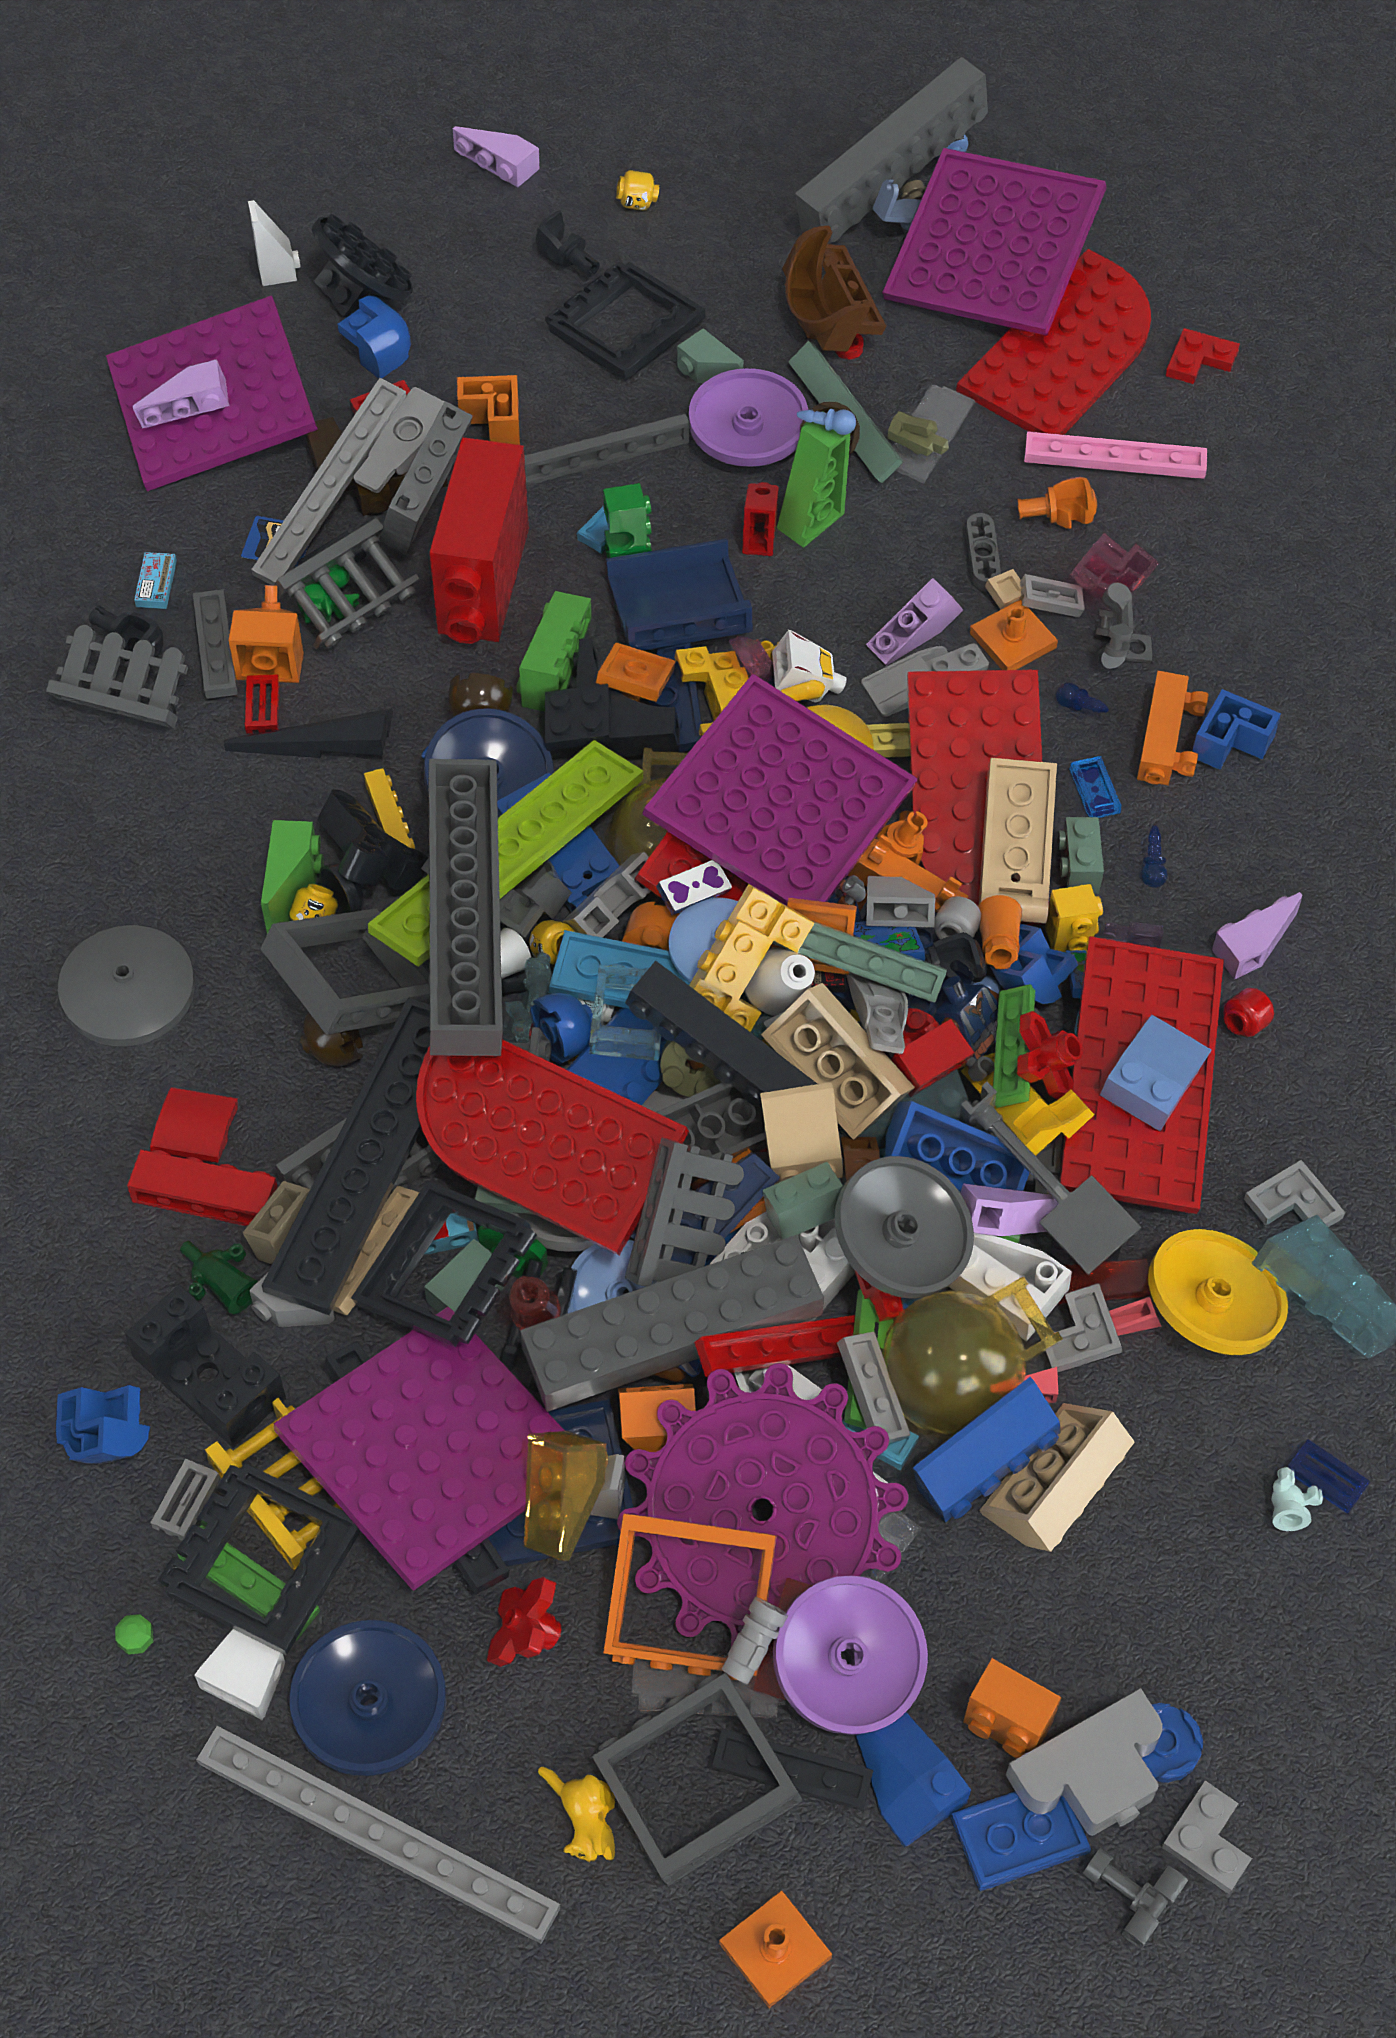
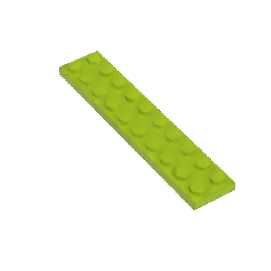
M594 740L498 818L500 899L643 781L644 771ZM429 874L368 923V933L418 967L429 959Z

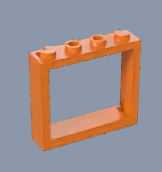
M623 1514L604 1653L612 1654V1661L622 1664L635 1665V1658L651 1660L650 1667L656 1669L673 1670V1664L689 1666L688 1673L711 1676V1669L723 1671L722 1667L728 1657L620 1642L635 1533L638 1531L762 1549L756 1597L767 1602L777 1535ZM759 1668L754 1672L753 1676L758 1675ZM728 1675V1677H729L731 1680H737V1679L733 1678L732 1676Z

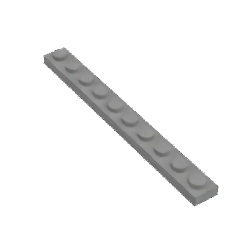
M216 1726L196 1759L198 1764L540 1944H542L560 1910L559 1903L219 1726Z

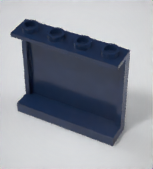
M727 539L606 559L608 585L627 646L648 650L753 632L752 606L750 600H744L728 556Z

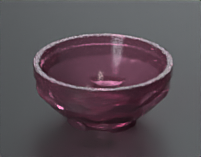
M737 636L729 640V643L750 676L754 674L769 683L773 662L759 640H752L745 636Z

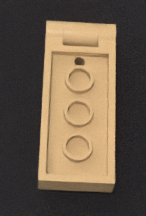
M991 758L987 772L979 904L991 896H1009L1021 905V921L1046 923L1049 907L1057 763ZM1011 878L1017 879L1018 882H1013Z

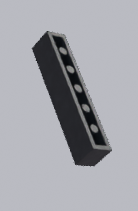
M656 960L631 989L625 1001V1004L629 1006L630 1011L636 1017L642 1020L646 1019L654 1025L662 1037L679 1044L685 1049L686 1054L692 1060L705 1064L713 1070L717 1079L725 1084L734 1086L741 1092L743 1098L752 1105L762 1108L760 1093L817 1084Z

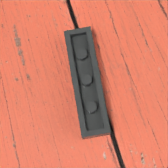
M224 589L193 593L206 699L238 695L229 645L230 629Z

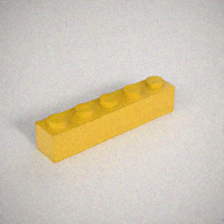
M383 768L364 773L365 785L381 829L406 846L415 849L413 839L408 838L407 835L409 834L407 822H402L401 819L404 818L402 808L396 805V802H398L395 790L391 791L392 781L390 775H386Z

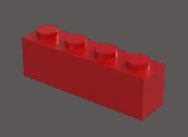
M141 1149L127 1185L133 1203L248 1226L278 1188L276 1177H272L263 1171H254L252 1173L238 1170L229 1164H220L218 1166L204 1163L195 1157L184 1159L171 1156L161 1150L150 1152Z

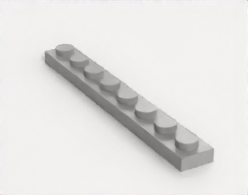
M379 378L251 569L255 577L270 585H274L279 577L294 568L353 479L354 474L367 458L382 430L406 398L405 390Z

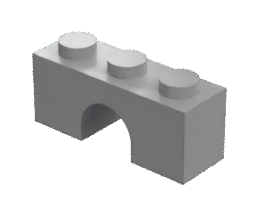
M644 851L632 854L562 922L569 924L577 933L603 938L619 922L617 918L625 909L637 900L643 899L651 891L635 880V877L649 856Z

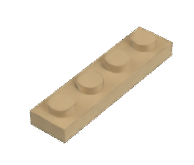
M397 1186L385 1202L333 1307V1311L347 1316L356 1305L351 1299L352 1295L420 1192Z

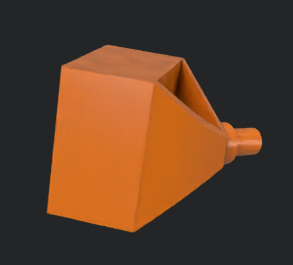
M265 585V601L261 602V608L234 610L229 645L236 680H246L247 675L278 674L280 682L299 683L304 651L297 613L280 608L281 602H277V585Z
M692 1384L618 1388L622 1439L634 1450L641 1449L657 1452L666 1445L667 1432L657 1417L658 1407L664 1401L676 1400L686 1409L696 1411L694 1387Z

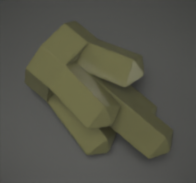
M898 411L892 419L888 429V439L907 447L915 454L928 456L934 451L942 455L949 449L948 440L935 434L938 431L936 421L914 417Z

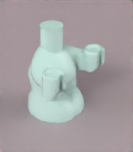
M1288 1467L1281 1468L1277 1471L1278 1479L1273 1484L1271 1498L1274 1506L1272 1515L1273 1525L1282 1531H1297L1311 1523V1514L1305 1506L1322 1504V1490H1318L1316 1486H1311L1307 1489L1306 1493H1302L1294 1484V1471Z

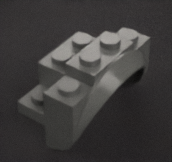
M429 858L421 868L427 874H429ZM546 860L500 899V925L504 928L513 929L523 938L527 936L542 913L553 920L572 894L560 881L553 864L549 860Z

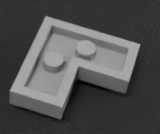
M1302 1160L1246 1192L1244 1197L1246 1203L1265 1226L1294 1209L1314 1235L1343 1219L1345 1211Z
M1099 1283L1066 1293L1065 1299L1075 1326L1041 1337L1051 1368L1057 1367V1373L1123 1352Z
M1204 1781L1169 1834L1162 1848L1230 1894L1252 1858L1219 1836L1239 1803L1207 1781Z

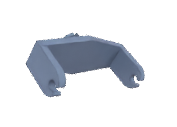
M893 179L885 180L882 183L873 210L883 221L900 222L901 227L909 231L921 200H896L899 192L898 184H892L894 182Z

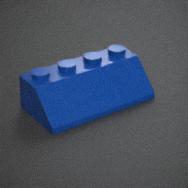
M622 1007L566 1070L642 1105L663 1081L661 1053L668 1040L662 1037L657 1028L646 1019H639L630 1009Z
M913 1101L898 1102L886 1133L885 1157L902 1156L927 1163L944 1174L960 1193L963 1184L1018 1191L1024 1190L1030 1172L997 1137Z
M1031 1377L1027 1378L913 1467L917 1489L945 1523L952 1517L954 1519L961 1518L971 1509V1502L980 1495L986 1497L992 1494L1001 1485L1000 1480L1010 1472L1013 1474L1020 1472L1030 1462L1029 1457L1039 1449L1041 1451L1048 1450L1058 1441V1434L1061 1433L1060 1421L1035 1381Z

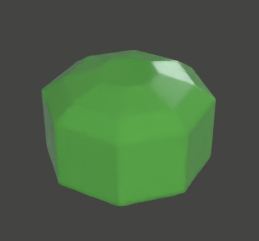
M141 1614L125 1616L115 1627L116 1643L128 1655L144 1653L153 1643V1627Z

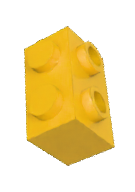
M1091 884L1052 890L1047 922L1045 923V930L1051 949L1066 952V950H1086L1089 936L1094 937L1095 934H1098V917L1102 916L1103 907L1100 897L1094 895Z

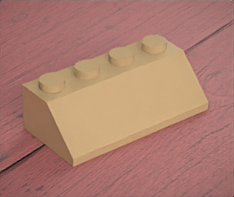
M823 983L807 989L761 1034L779 1055L817 1084L832 1082L837 1122L853 1140L888 1113L915 1088L883 1051L870 1048L866 1031Z
M1063 1403L1055 1413L1060 1421L1061 1433L1058 1434V1441L1048 1450L1041 1451L1039 1449L1029 1457L1030 1462L1020 1472L1016 1474L1008 1473L1001 1482V1485L979 1510L982 1515L1025 1546L1051 1552L1061 1542L1063 1535L1083 1513L1086 1505L1096 1492L1103 1487L1106 1479L1115 1467L1123 1461L1125 1454L1135 1443L1113 1411Z

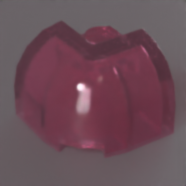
M1103 533L1069 574V577L1090 595L1102 601V596L1108 587L1117 582L1127 586L1131 594L1135 593L1158 566L1159 562L1136 543L1127 552Z

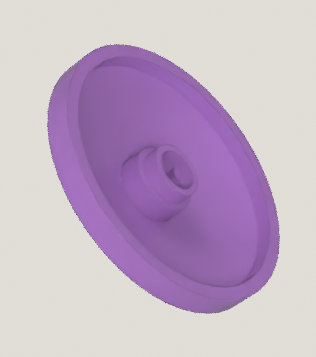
M749 368L730 370L710 378L695 392L689 406V429L697 445L708 455L719 461L747 467L767 465L782 460L797 449L800 425L803 421L797 417V412L808 410V405L801 391L792 382L776 373Z
M839 1576L826 1579L806 1589L789 1605L785 1611L789 1615L782 1628H777L780 1633L777 1639H774L773 1663L777 1681L785 1698L805 1720L832 1733L858 1735L873 1732L890 1725L912 1706L925 1680L928 1651L924 1631L919 1619L910 1605L898 1593L888 1586L869 1578ZM848 1651L850 1653L851 1661L849 1664L841 1658V1652Z

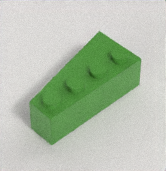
M805 422L801 429L777 525L779 531L803 548L843 516L845 512L850 434L840 435L833 429L826 431L825 425L814 424V422Z
M555 591L550 603L546 602L543 618L519 667L520 677L517 684V693L521 694L522 707L545 712V692L568 689L574 671V652H578L579 639L585 638L592 619L591 598Z

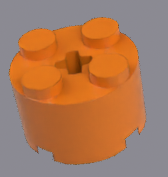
M655 902L641 904L631 913L622 942L669 951L668 943L671 927L683 910L678 909L675 911L670 903H666L665 906L654 905Z

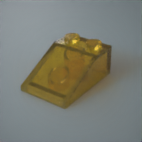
M569 1431L528 1434L525 1547L561 1561L570 1560L605 1482V1469L608 1465L606 1443Z

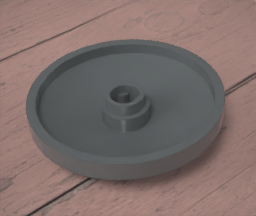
M139 925L113 927L90 936L70 953L62 966L58 979L59 1000L63 1013L71 1026L84 1037L109 1046L139 1045L166 1034L185 1016L195 992L194 971L190 958L184 948L170 935L154 928Z
M902 1156L876 1159L861 1167L849 1178L837 1199L835 1228L840 1247L846 1259L865 1281L885 1293L902 1298H922L934 1295L953 1283L969 1263L974 1245V1228L970 1211L955 1185L944 1174L927 1163Z

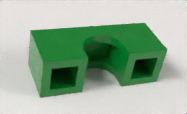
M640 483L603 489V507L609 529L604 530L606 557L613 558L652 551L650 539L647 536L651 534V524L649 516H646V514H651V504L649 496H643Z

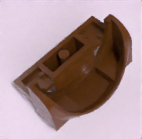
M830 226L814 227L804 232L796 240L782 268L786 276L787 302L807 338L817 339L822 350L848 351L856 334L882 335L886 324L845 245L828 244L833 233ZM822 266H823V268H824V270H825V272H826L825 275H824V277H823V279H822Z

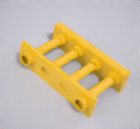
M279 1398L274 1400L272 1404L277 1420L234 1450L229 1448L225 1451L218 1441L205 1449L211 1467L219 1472L221 1479L230 1465L241 1468L244 1460L278 1437L274 1431V1423L295 1408L292 1405L286 1408ZM290 1451L263 1472L278 1479L301 1461ZM313 1477L298 1489L314 1496L323 1487ZM257 1494L247 1512L292 1570L295 1571L304 1555V1550L307 1548L306 1544L316 1537L321 1525L311 1521L298 1532L295 1529L289 1532L282 1523L285 1521L284 1516L291 1511L273 1502L267 1505L263 1498ZM337 1503L334 1505V1507L341 1509Z

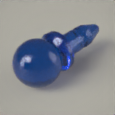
M1064 683L1057 689L1056 699L1063 707H1073L1077 711L1085 708L1096 713H1106L1109 711V708L1102 701L1088 696L1087 690L1079 689L1074 683Z
M1153 825L1148 836L1149 857L1143 858L1145 866L1141 877L1147 886L1157 888L1166 882L1168 873L1164 866L1166 858L1160 857L1161 835L1158 826Z

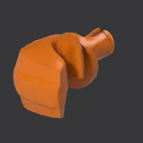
M1085 477L1066 479L1053 485V487H1047L1045 497L1017 499L1019 519L1046 515L1047 518H1050V523H1057V525L1068 529L1072 528L1071 520H1076L1083 524L1091 523L1098 506L1095 492Z
M918 811L915 812V815L914 812H911L905 821H897L884 826L877 835V840L883 834L893 840L890 849L895 854L906 857L919 865L924 845V837L921 832L927 827V818Z

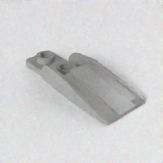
M413 387L382 430L368 454L369 457L354 474L355 482L378 493L395 472L398 475L406 473L445 401L417 387Z
M975 643L948 652L943 646H936L913 653L863 678L861 684L881 716L888 717L908 708V672L987 670L989 662Z
M849 972V975L846 974L856 1011L863 1028L867 1031L870 1048L903 1054L905 1049L903 1031L908 1015V1000L904 991Z

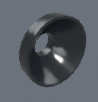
M338 863L321 867V886L330 889L338 903L335 914L362 911L364 900L367 898L364 884L350 881L342 876L338 871L340 865Z

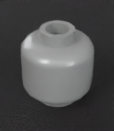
M961 896L950 897L944 901L935 916L934 931L940 940L962 932L974 937L979 929L981 911L968 898Z

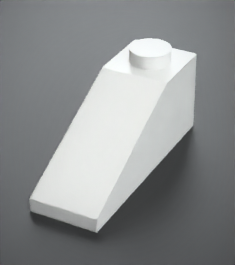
M254 200L248 201L262 285L268 286L297 281L295 269L300 268L298 251H292L289 238Z

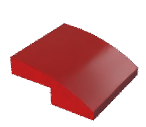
M171 1087L155 1126L150 1151L161 1150L170 1155L195 1157L200 1160L218 1163L228 1142V1129L238 1110V1098Z

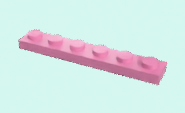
M1027 432L1024 462L1205 479L1207 448Z

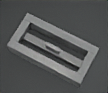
M1027 574L1021 579L1020 586L1023 587L1021 596L1024 597L1022 606L1078 618L1084 612L1082 586Z
M185 1459L150 1522L152 1528L158 1531L160 1529L164 1530L170 1536L176 1535L183 1541L191 1526L196 1524V1518L214 1491L220 1479L219 1472ZM191 1472H195L196 1475L182 1497L170 1522L165 1521ZM207 1477L202 1489L200 1490L196 1500L194 1501L190 1511L188 1512L183 1524L181 1525V1527H179L178 1525L180 1524L185 1512L187 1511L203 1479Z

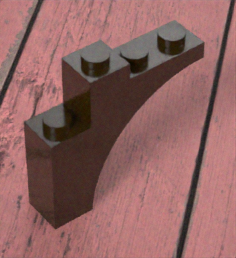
M333 417L315 421L318 430L306 434L307 446L316 472L343 433ZM395 472L378 493L359 485L353 477L344 492L355 491L363 516L387 511L406 473L398 475ZM446 478V480H445V482H444L442 488H443V487H448L447 478Z

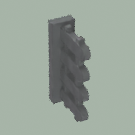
M87 625L79 626L75 630L74 636H67L66 643L71 645L65 666H58L56 673L61 676V680L59 682L50 679L46 692L60 700L175 729L178 716L170 711L171 704L177 706L179 698L174 696L178 680L180 674L186 675L188 671V666L183 665L184 654L179 649L174 647L167 649L164 652L163 658L160 659L154 657L155 648L150 642L140 640L134 645L133 652L124 650L125 640L115 632L109 633L105 637L103 644L95 642V631ZM92 651L100 653L94 675L85 673ZM121 658L130 660L123 683L115 681ZM151 666L159 668L153 690L144 688ZM82 682L90 683V689L82 688ZM112 689L121 691L119 697L111 695ZM141 697L150 699L149 705L140 703Z
M661 1138L625 1275L626 1279L637 1285L647 1287L705 1266L707 1254L719 1255L724 1251L725 1239L723 1236L713 1232L717 1219L728 1220L735 1211L733 1202L723 1197L726 1184H739L744 1177L743 1168L732 1162L733 1155L722 1153L720 1159L700 1155V1147ZM695 1176L714 1181L711 1194L690 1190L692 1177ZM683 1211L705 1216L702 1229L680 1225ZM674 1247L696 1251L693 1264L671 1260Z

